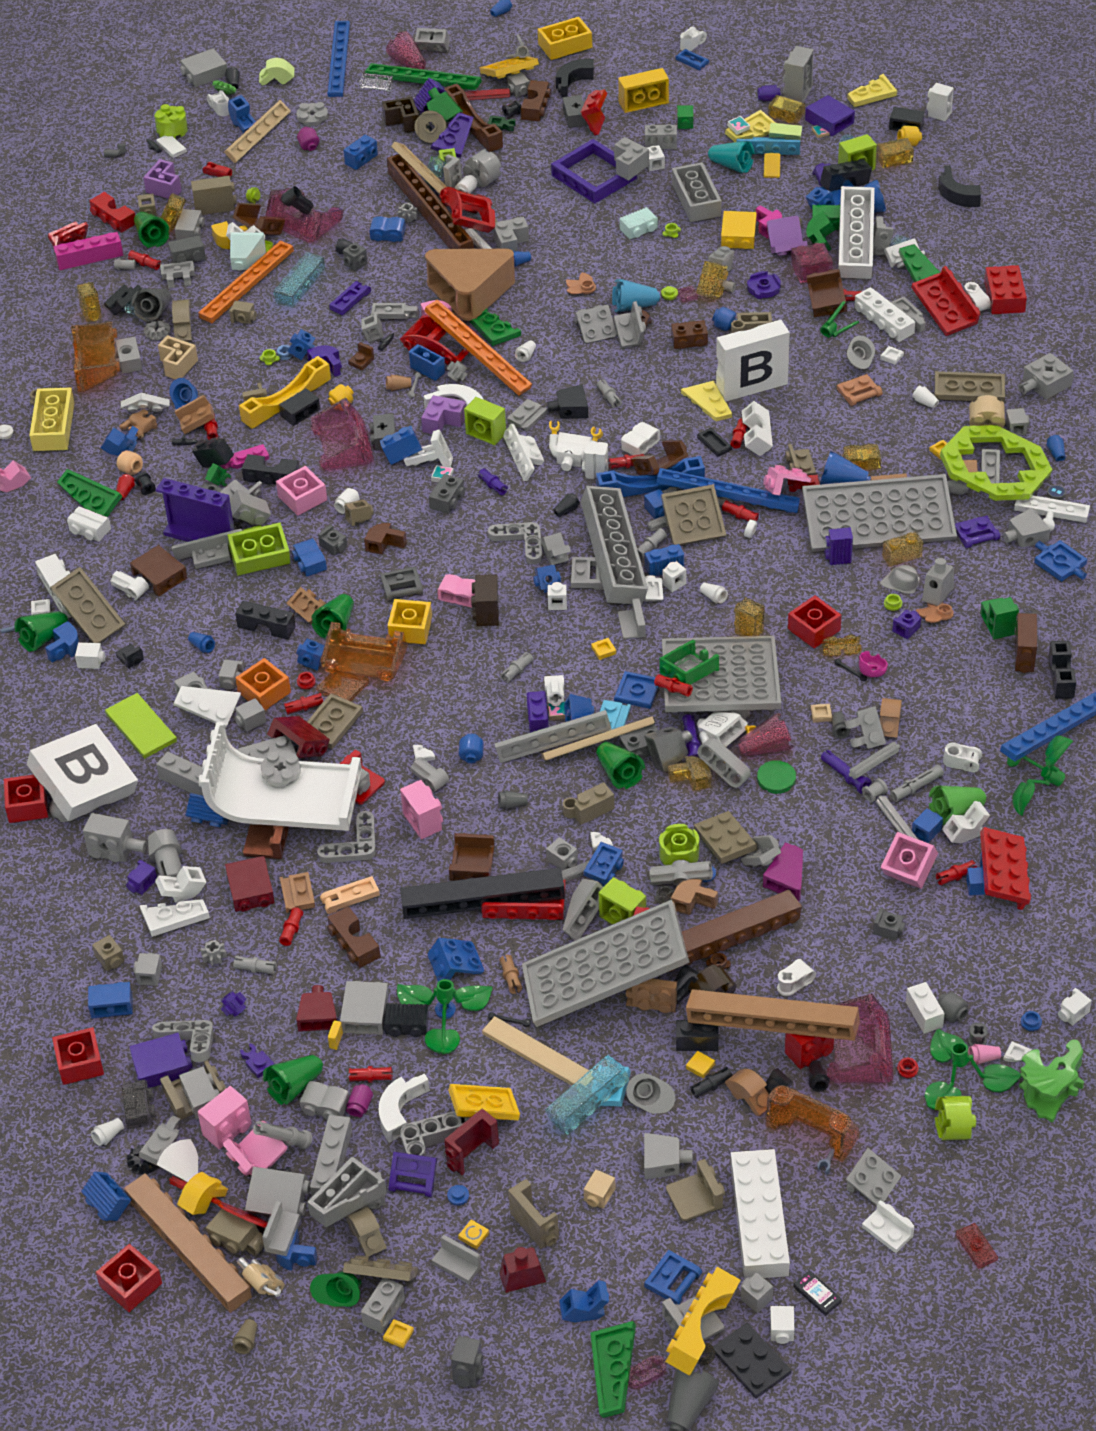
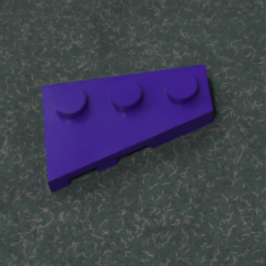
M458 113L445 131L439 135V138L433 142L430 149L439 151L455 148L456 157L461 158L474 117Z

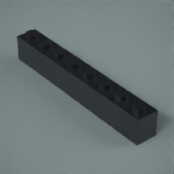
M561 868L400 888L404 919L481 910L482 903L484 902L537 903L565 899Z

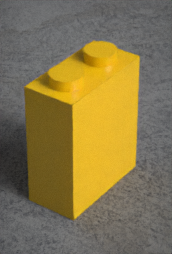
M724 211L721 246L754 249L756 212Z

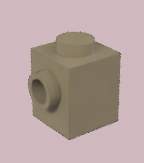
M110 935L92 944L95 957L106 971L118 968L125 962L122 949Z

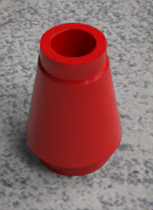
M123 474L118 479L116 491L122 495L120 500L124 501L135 486V479L131 475Z

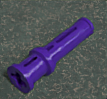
M687 714L682 718L684 731L688 730L693 738L692 741L685 744L688 751L687 763L689 765H700L704 762L698 755V748L702 744L698 741L695 717Z
M830 750L822 753L821 760L845 778L846 783L856 787L860 794H862L863 787L871 785L872 781L868 777L862 775L857 779H853L852 776L850 777L851 767L835 756Z

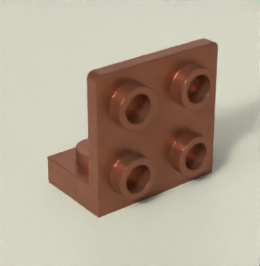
M250 824L243 855L282 859L289 826Z

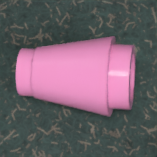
M974 1044L968 1048L969 1055H973L977 1065L1001 1058L999 1046Z

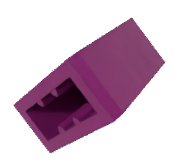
M785 842L780 849L781 853L774 858L763 875V887L776 893L790 890L799 902L801 899L803 849Z

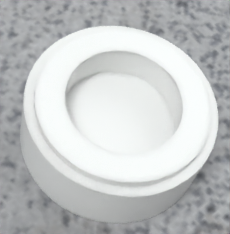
M749 520L744 537L752 538L757 528L756 521Z

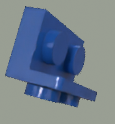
M600 842L587 864L583 876L602 883L604 887L613 877H616V871L621 870L624 864V859L622 858L623 850Z

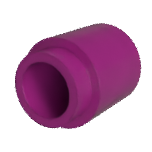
M360 1084L353 1087L346 1105L347 1113L351 1116L361 1118L363 1114H366L373 1097V1092L368 1086Z

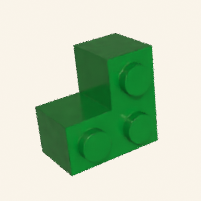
M1011 597L981 602L980 615L993 640L1015 635L1019 608L1017 604H1014Z

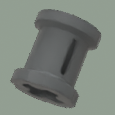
M973 1023L969 1028L968 1044L970 1046L974 1044L986 1045L988 1027L983 1023Z

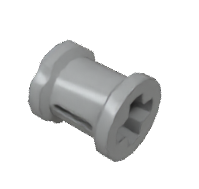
M880 778L875 779L874 783L869 787L865 786L862 788L864 798L870 803H873L879 795H885L888 792L886 783Z

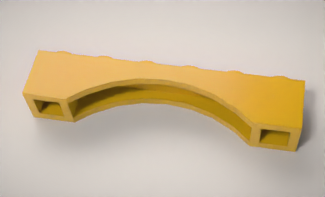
M317 356L307 362L295 379L281 391L267 397H251L239 405L241 421L253 429L280 412L279 404L305 388L312 392L331 380L329 363Z
M716 1267L713 1275L708 1272L688 1309L691 1313H686L681 1322L683 1326L680 1325L673 1337L677 1341L672 1339L666 1350L670 1353L665 1361L666 1363L689 1376L691 1375L706 1347L700 1329L701 1318L715 1310L725 1309L741 1281L740 1279L719 1267Z

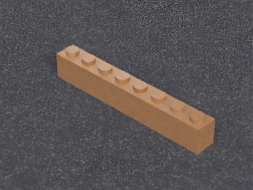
M692 989L686 1005L687 1019L690 1023L855 1041L860 1023L858 1007Z
M143 1174L124 1188L125 1193H127L126 1195L132 1199L130 1204L230 1313L252 1298L251 1284L244 1277L241 1278L238 1275V1270L234 1264L226 1262L225 1256L220 1249L217 1248L215 1250L206 1234L202 1235L196 1223L186 1218L183 1209L173 1204L170 1195L160 1190V1186L154 1178L150 1179L146 1174Z

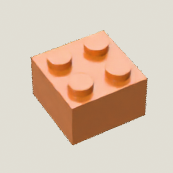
M265 658L235 677L237 691L241 693L240 695L247 701L256 698L264 710H267L291 693L289 677Z

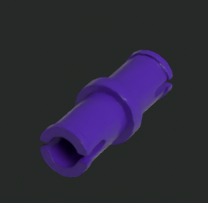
M485 468L479 471L478 477L490 489L493 488L499 495L506 494L508 486L503 484L498 476L492 475Z

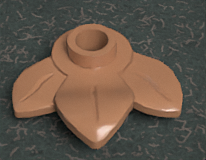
M582 272L579 280L566 279L567 292L570 294H591L596 290L593 278Z
M943 602L938 606L927 603V608L916 609L920 617L925 618V621L930 623L951 619L954 614L952 607Z

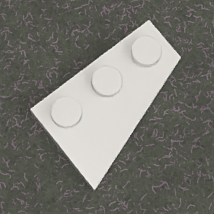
M181 686L173 705L215 724L216 722H224L226 728L241 693Z
M203 899L181 901L176 905L166 906L165 903L158 904V907L147 908V905H140V910L152 937L210 918Z

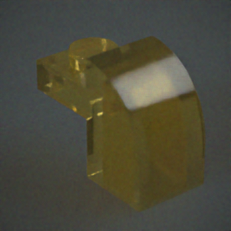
M685 756V763L668 766V779L670 783L689 780L692 791L712 788L710 769L702 759L694 756Z

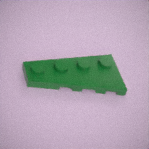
M487 308L476 319L469 321L491 346L521 336L520 329L512 328L509 322L501 321L498 315L489 313Z

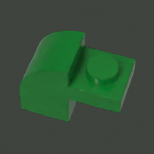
M822 211L808 223L806 229L807 237L813 244L816 243L819 249L823 248L825 252L832 249L825 237L836 229L829 217Z

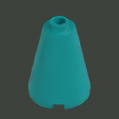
M749 141L713 145L708 151V157L712 162L740 173H747L753 165L754 159H751V156L754 154V148Z

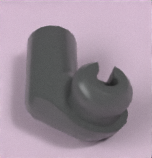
M119 143L117 145L118 149H104V157H119L123 155L127 150L126 145Z

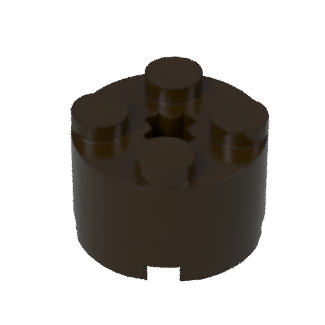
M711 965L697 975L698 980L695 983L691 981L688 991L691 993L693 989L733 994L737 985L721 965L719 967Z

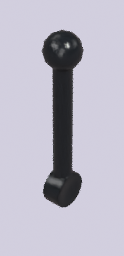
M835 659V665L842 666L849 672L859 677L861 681L867 680V676L859 674L846 664L842 663L841 659Z
M494 1012L488 1014L489 1020L497 1017L503 1021L523 1024L525 1027L531 1024L528 1018L519 1020L499 1016Z

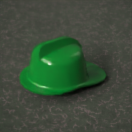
M343 1271L335 1274H321L313 1278L310 1284V1292L318 1303L334 1307H350L357 1304L360 1299L359 1289L362 1282L354 1274L344 1273Z

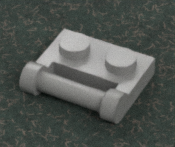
M572 557L571 588L603 590L595 557ZM591 566L596 567L595 579H590Z

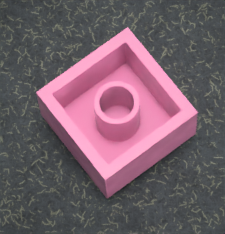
M306 466L276 481L278 497L297 516L327 501L325 484Z
M419 780L401 788L403 815L420 839L441 831L443 818L440 810L442 806L440 801L433 797L430 787L425 786L422 780Z
M897 832L881 865V869L885 875L922 889L938 852L934 845Z
M231 1086L197 1111L202 1135L219 1150L228 1138L234 1140L238 1134L246 1132L252 1124L247 1100Z

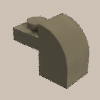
M364 1206L345 1217L353 1236H357L365 1256L369 1257L387 1248L379 1230L380 1226L369 1207Z

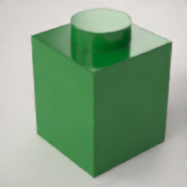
M677 105L678 129H693V105Z

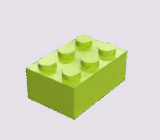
M281 522L227 534L229 549L237 576L290 564L289 548Z

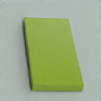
M138 693L105 709V714L144 759L177 742V737Z

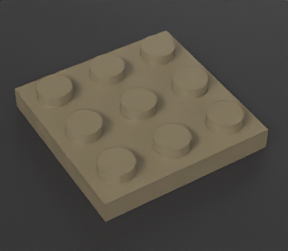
M714 484L661 494L660 497L672 545L679 544L682 546L726 537Z

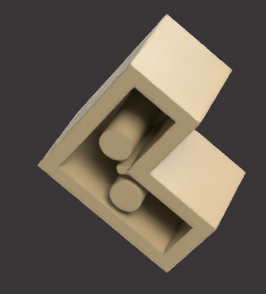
M167 335L158 345L160 361L163 362L165 376L173 379L183 378L198 361L196 345Z

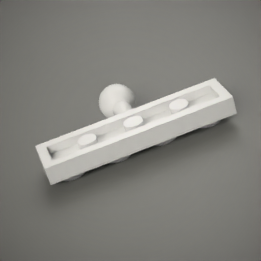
M1032 495L1029 500H1016L1014 510L1024 512L1033 508L1038 515L1046 516L1043 521L1050 528L1051 532L1055 527L1053 517L1086 523L1090 505Z

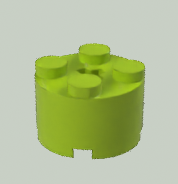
M168 104L162 105L161 109L157 110L154 115L157 134L160 137L173 136L175 139L178 135L184 136L188 131L184 107L169 106Z
M673 824L665 828V831L659 836V857L661 862L665 866L672 865L677 860H685L689 863L697 862L699 859V835L697 831L689 829L685 824Z
M943 1096L937 1098L935 1110H939L938 1117H935V1126L938 1137L942 1138L941 1140L971 1139V1130L976 1127V1116L971 1113L972 1099L970 1096Z

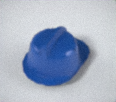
M177 378L171 383L169 394L176 410L188 404L185 401L191 402L198 398V391L189 380Z

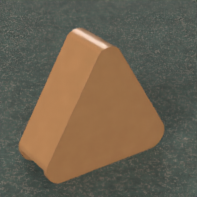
M433 249L425 254L428 277L427 286L442 301L448 303L451 306L452 312L461 320L470 321L476 319L486 308L515 284L514 252L510 249Z

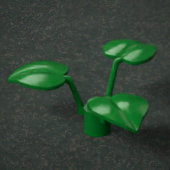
M1058 735L1051 740L1045 752L1047 756L1045 767L1027 756L1022 757L1042 770L1041 776L1043 780L1028 779L1026 783L1021 782L1014 791L1012 802L1015 811L1019 815L1023 816L1024 809L1034 794V783L1046 784L1048 786L1051 783L1057 787L1063 783L1065 773L1055 767L1054 764L1073 742L1072 739ZM1007 757V764L1010 767H1015L1019 764L1021 758L1014 762Z
M448 979L438 981L437 988H434V993L428 987L422 985H397V997L401 1004L431 1005L435 997L443 1004L442 1030L432 1029L425 1035L426 1046L439 1054H449L455 1051L460 1043V1036L456 1030H446V1005L454 997L456 1003H461L464 1009L479 1011L487 1006L492 993V986H465L456 990L453 982Z
M937 1029L931 1041V1055L936 1061L941 1063L952 1059L951 1081L949 1085L941 1081L930 1084L925 1091V1100L927 1107L935 1110V1103L938 1097L961 1096V1091L953 1087L956 1068L965 1067L969 1061L978 1075L984 1078V1087L992 1092H1004L1010 1089L1021 1078V1073L1001 1064L988 1065L985 1067L984 1073H982L975 1063L973 1055H969L967 1044L961 1038Z

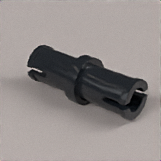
M726 1066L712 1075H706L705 1079L691 1085L690 1090L697 1099L710 1090L715 1091L718 1089L719 1085L733 1076L732 1072Z

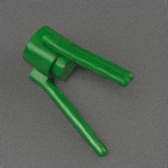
M845 301L839 305L834 314L820 328L822 335L828 338L831 336L836 337L838 334L859 323L857 320L837 330V324L833 320L845 305Z

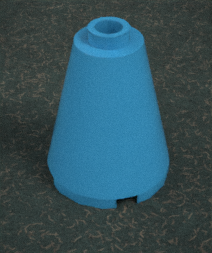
M624 279L615 280L617 285L613 286L612 304L617 307V309H614L616 313L630 311L635 301H637L638 307L644 308L654 306L660 300V293L657 292L656 288Z

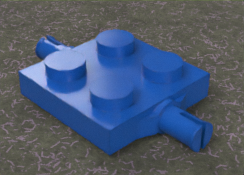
M1061 540L1050 546H1046L1041 541L1035 544V547L1041 550L1042 553L1035 557L1034 563L1062 582L1071 575H1076L1081 580L1086 578L1087 573L1083 572L1081 568L1087 564V558Z

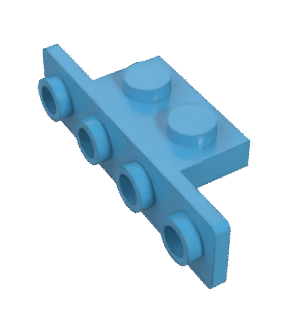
M768 137L736 140V142H751L754 154H800V140Z

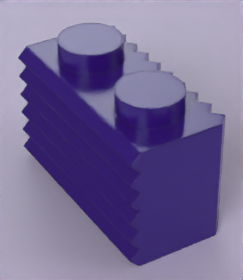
M428 78L413 99L420 113L429 111L426 104L432 100L428 93L429 90L436 87L440 94L447 92L439 82Z
M851 527L828 529L829 535L825 536V544L828 549L824 550L825 559L829 560L830 565L851 564L853 548Z
M528 692L527 709L530 733L548 728L546 692Z

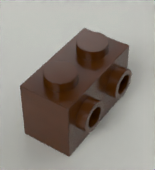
M705 320L671 324V338L674 349L708 345V332Z

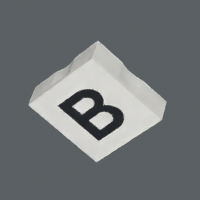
M782 320L760 325L750 330L738 331L717 337L716 357L718 368L716 371V386L725 402L788 384L790 332Z
M97 724L30 750L27 761L29 769L40 784L48 790L54 803L68 821L90 813L102 805L111 804L128 797L135 792L138 782L136 776Z

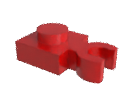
M807 475L811 478V482L788 479V485H791L789 486V491L802 490V486L820 485L818 475Z

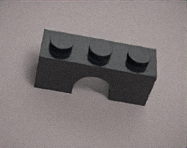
M864 159L824 166L820 184L828 191L841 189L846 179H849L855 187L869 183L872 167Z
M247 454L242 466L243 480L276 484L277 480L300 469L299 461L281 458L278 465L268 467L265 464L264 456Z
M242 601L235 612L238 628L255 631L257 626L262 624L269 628L271 636L289 640L296 628L293 612L248 601Z
M1050 641L1048 658L1055 699L1075 697L1077 682L1074 668L1071 669L1072 652L1070 641Z

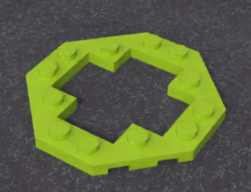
M997 425L963 426L940 452L942 462L951 479L955 481L961 480L967 483V487L977 492L983 491L989 494V498L995 501L1029 500L1034 491H1037L1044 480L1048 479L1052 473V468L1040 446ZM1001 442L1006 453H1023L1031 470L1019 471L1018 478L1020 482L991 483L986 472H968L961 455L973 454L975 448L972 443Z

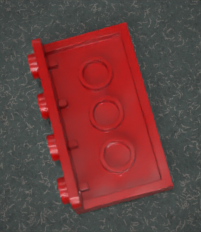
M947 266L942 267L940 273L912 283V290L945 336L978 324L980 317L979 308L974 305L971 297L966 294L961 283L955 279L953 272Z
M983 827L980 831L985 895L1017 902V909L1023 910L1031 900V893H1029L1030 879L1027 875V847L1024 843V837Z
M565 899L537 903L484 902L482 903V918L563 920Z

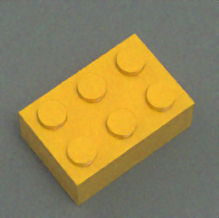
M580 17L539 28L538 45L549 59L553 60L592 48V32Z
M663 68L618 78L619 104L624 113L669 103V78Z

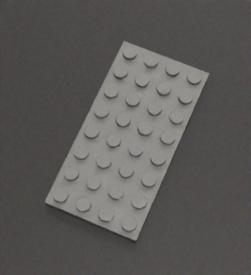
M946 474L802 486L811 552L828 549L825 544V536L829 535L828 529L851 527L853 535L852 549L956 540L957 538Z
M669 900L522 963L532 1019L535 1026H541L690 963L673 901Z

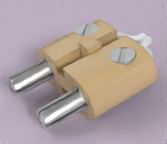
M243 1257L238 1259L237 1263L243 1269V1277L259 1294L265 1295L267 1293L276 1297L280 1296L285 1284L281 1277L276 1275L268 1265H261L257 1259H253L250 1264Z

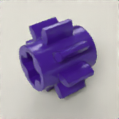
M231 991L221 1000L223 1003L221 1010L226 1016L232 1014L236 1017L246 1008L244 1005L246 998L241 992L235 994Z

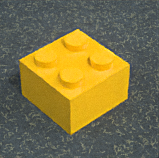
M394 599L388 622L389 641L426 644L432 621L431 602Z

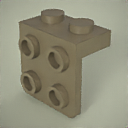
M705 1159L697 1161V1174L666 1186V1192L682 1221H688L723 1208L725 1190L721 1183H717L715 1171L712 1166H708Z

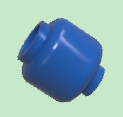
M726 307L717 308L712 318L713 325L723 331H729L731 323L737 320L735 318L736 312Z
M471 733L462 737L459 740V757L467 763H475L481 760L484 751V741L478 735Z

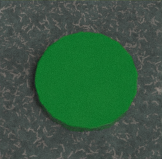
M769 761L760 766L757 772V782L763 790H768L769 793H785L795 785L796 772L786 762Z

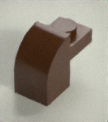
M391 523L377 524L368 531L364 539L365 551L382 555L387 545L405 548L407 544L406 532L392 529Z

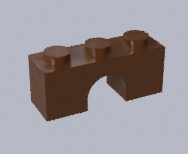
M531 80L527 89L528 99H524L521 106V120L540 122L541 117L545 115V107H548V98H551L552 90L549 88V82Z
M349 906L328 916L329 925L327 930L332 937L335 936L337 938L340 949L347 951L348 959L352 964L356 963L360 969L381 958L379 945L370 933L360 937L353 936V934L360 931L359 919Z

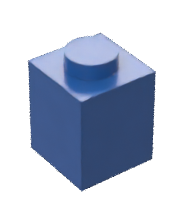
M660 489L644 495V507L654 519L665 516L660 497L664 493Z
M926 808L913 822L912 832L920 840L929 843L942 830L943 817Z

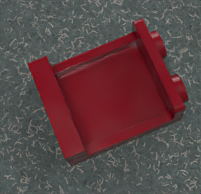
M300 716L273 718L267 733L271 738L286 735L298 744L299 749L296 754L298 758L323 756L327 751L330 741L327 736Z
M264 856L225 864L235 912H245L252 908L267 907L270 904H275Z
M483 1108L444 1139L446 1165L452 1172L457 1171L462 1176L465 1173L464 1158L483 1142L492 1149L499 1145L497 1120Z

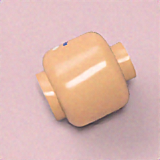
M123 451L117 458V467L123 473L135 475L142 469L143 460L137 453Z

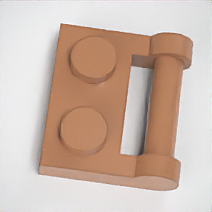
M867 374L837 385V390L850 406H854L857 402L874 396H882L883 394L881 387L877 386Z

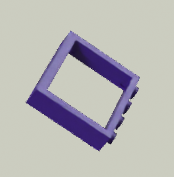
M594 139L551 163V176L594 204L637 179V175L630 180L615 175L595 187L570 171L568 168L593 153L616 168L614 152Z

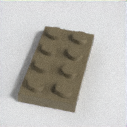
M935 371L934 396L938 400L976 401L980 396L991 395L997 397L1000 402L1001 400L1005 402V374Z
M81 567L50 587L52 593L92 643L103 642L125 626L123 620Z

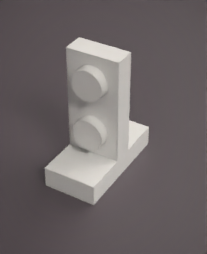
M440 430L433 431L431 445L423 446V450L404 459L406 466L418 465L422 462L434 461L439 458L442 466L451 468L453 456Z

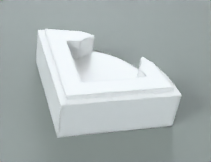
M413 745L415 760L418 758H423L425 761L435 760V755L431 750L423 748L422 745Z
M590 832L593 851L597 849L600 842L613 846L611 840L602 836L601 833Z
M1011 1042L1003 1060L1008 1062L1022 1061V1056L1032 1049Z

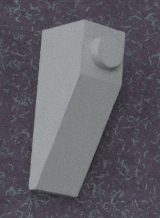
M582 879L572 895L563 931L574 941L581 938L599 910V891L603 886L598 881Z

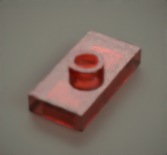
M976 1223L956 1231V1237L978 1269L998 1261L997 1254Z

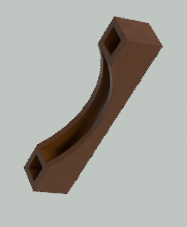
M458 84L444 88L463 110L462 114L474 117L470 132L488 152L503 148L502 131L495 124H488L478 116L471 106L465 91Z

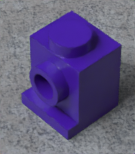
M905 610L898 618L893 619L892 632L908 640L921 627L919 613Z
M139 860L137 862L138 866L127 876L128 883L126 887L133 893L137 892L143 895L155 883L157 875L154 867Z

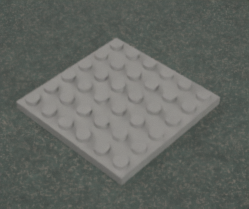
M775 636L662 639V656L691 640H695L696 654L699 655V651L707 649L709 659L715 654L719 655V671H714L691 684L693 691L689 697L676 692L671 693L664 688L665 712L781 709ZM688 661L679 666V668L686 672L697 666V664Z

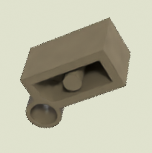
M771 312L737 313V320L731 323V333L746 331L771 323Z
M604 782L578 794L577 799L569 797L563 801L564 816L576 818L580 825L615 809L614 794Z
M221 1209L206 1227L212 1244L225 1247L233 1254L245 1249L250 1254L257 1256L264 1248L263 1234L258 1231L256 1224L237 1217L224 1209Z

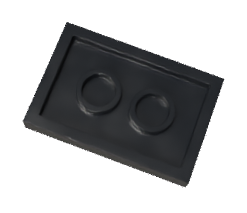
M745 1323L712 1347V1352L755 1399L789 1376L792 1371L748 1323Z

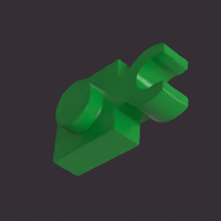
M213 463L208 469L205 479L218 486L222 485L225 487L227 485L225 479L227 477L231 478V475L226 473L227 470Z

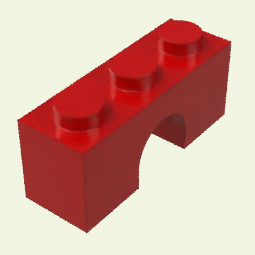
M106 192L89 200L91 213L101 218L104 223L110 224L114 230L117 229L122 233L135 225V212L125 205L116 209L115 199Z

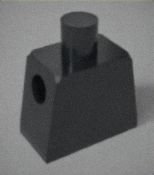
M583 384L558 390L556 392V400L547 401L548 412L559 411L560 419L588 418V404Z

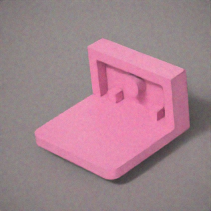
M775 465V468L769 467L768 474L765 475L763 483L765 488L772 494L780 495L784 478L811 482V478L801 469L792 468V470H788L784 466Z
M253 1130L239 1144L229 1138L223 1143V1146L228 1150L226 1155L232 1161L239 1163L238 1169L245 1176L249 1174L252 1176L253 1167L266 1169L271 1167L287 1150V1145L283 1141L256 1135Z

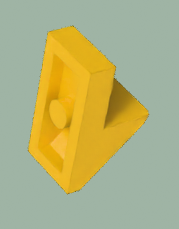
M779 153L764 154V178H780Z

